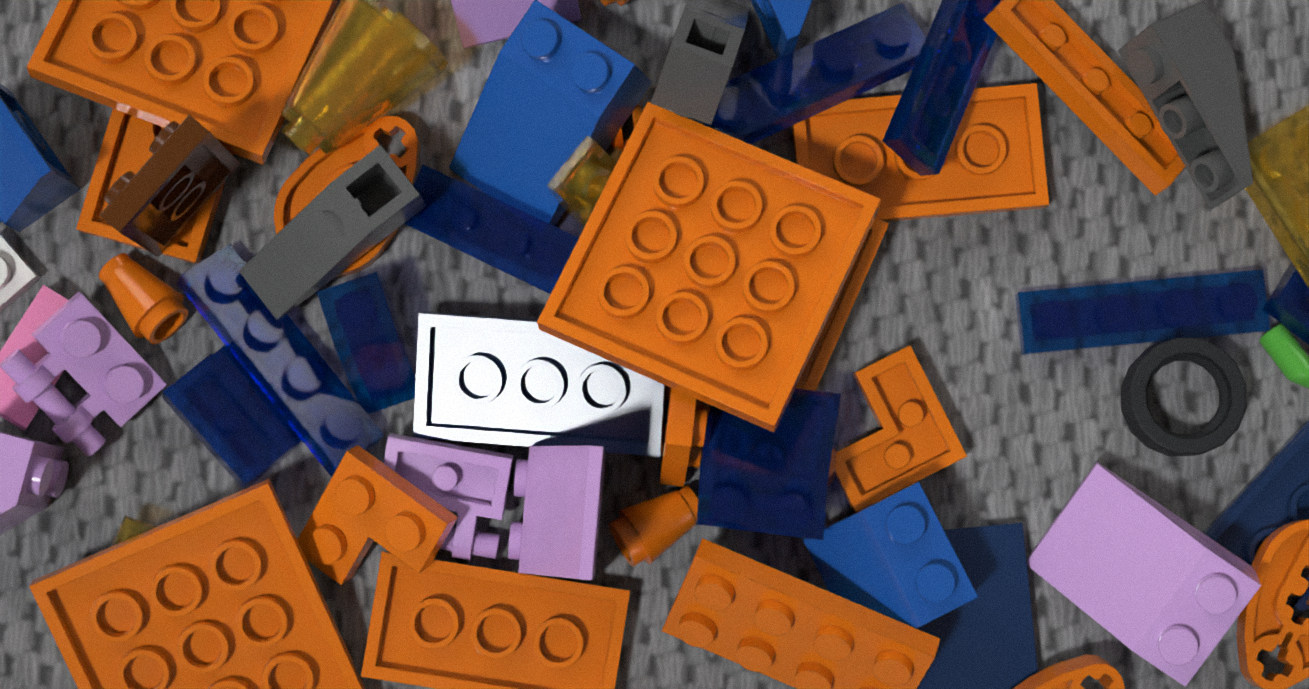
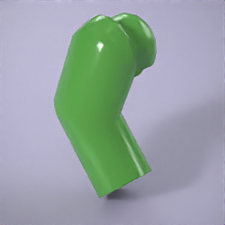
M1285 324L1277 325L1260 338L1259 343L1290 382L1309 389V355Z

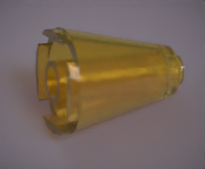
M341 0L286 102L281 115L288 124L281 132L308 156L316 148L326 155L330 154L435 79L449 65V62L443 59L445 56L404 15L399 11L394 13L386 6L379 8L377 3L380 0Z

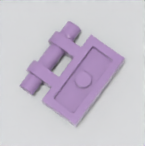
M77 292L31 334L47 350L48 353L34 365L17 349L0 364V367L15 382L12 389L25 403L33 400L55 423L52 430L64 443L72 441L87 457L99 450L106 441L91 425L93 419L101 411L104 410L118 426L122 427L167 385L80 292ZM64 369L87 392L74 405L52 384L54 378Z
M391 433L387 438L384 464L449 511L458 512L456 527H452L440 549L452 551V558L471 561L472 555L492 559L497 558L500 535L477 531L478 516L502 520L514 455Z

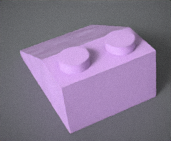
M529 446L528 460L517 459L514 496L525 497L523 522H511L508 559L519 560L518 573L580 580L595 579L606 457L603 446Z
M1099 462L1094 464L1026 560L1028 567L1130 650L1185 687L1261 587L1259 578L1250 564Z

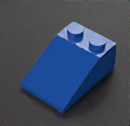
M534 0L500 50L449 169L548 236L652 81L634 63L539 1Z

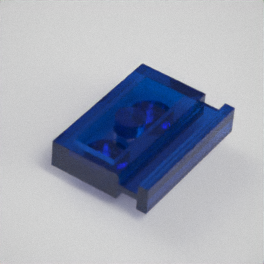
M234 336L226 341V344L214 354L211 353L163 391V400L243 490L261 478L315 431V427Z

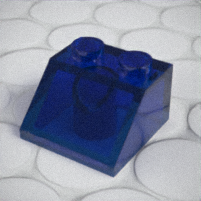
M795 388L775 433L711 405L700 465L697 525L823 540L832 510L841 394Z

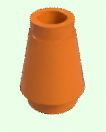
M122 253L113 257L100 270L99 279L105 285L135 337H145L151 344H158L176 333L186 321L189 312L182 304L183 295L138 262L132 260L128 254Z
M685 486L678 491L675 490L619 510V518L608 523V527L620 552L627 562L634 567L643 561L650 565L706 516L695 493L689 486Z

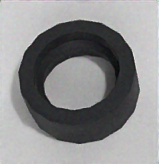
M1174 338L1145 350L1129 366L1121 386V411L1131 433L1147 448L1166 456H1195L1224 445L1239 429L1247 408L1246 382L1237 362L1220 346L1200 338ZM1174 361H1189L1202 366L1213 377L1219 390V406L1214 419L1204 429L1192 434H1177L1164 429L1153 418L1148 407L1147 390L1152 377L1161 367Z

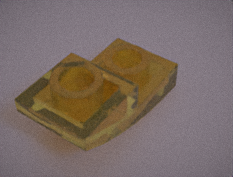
M586 136L547 184L548 189L556 200L583 228L616 162L595 140Z

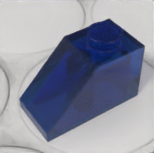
M377 272L318 291L317 295L337 355L363 415L365 416L415 399L416 373L385 280Z

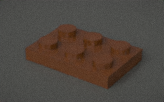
M190 114L181 124L176 121L171 122L155 137L149 148L153 155L136 174L128 171L111 186L105 196V201L108 205L99 214L119 233L156 256H159L241 164Z

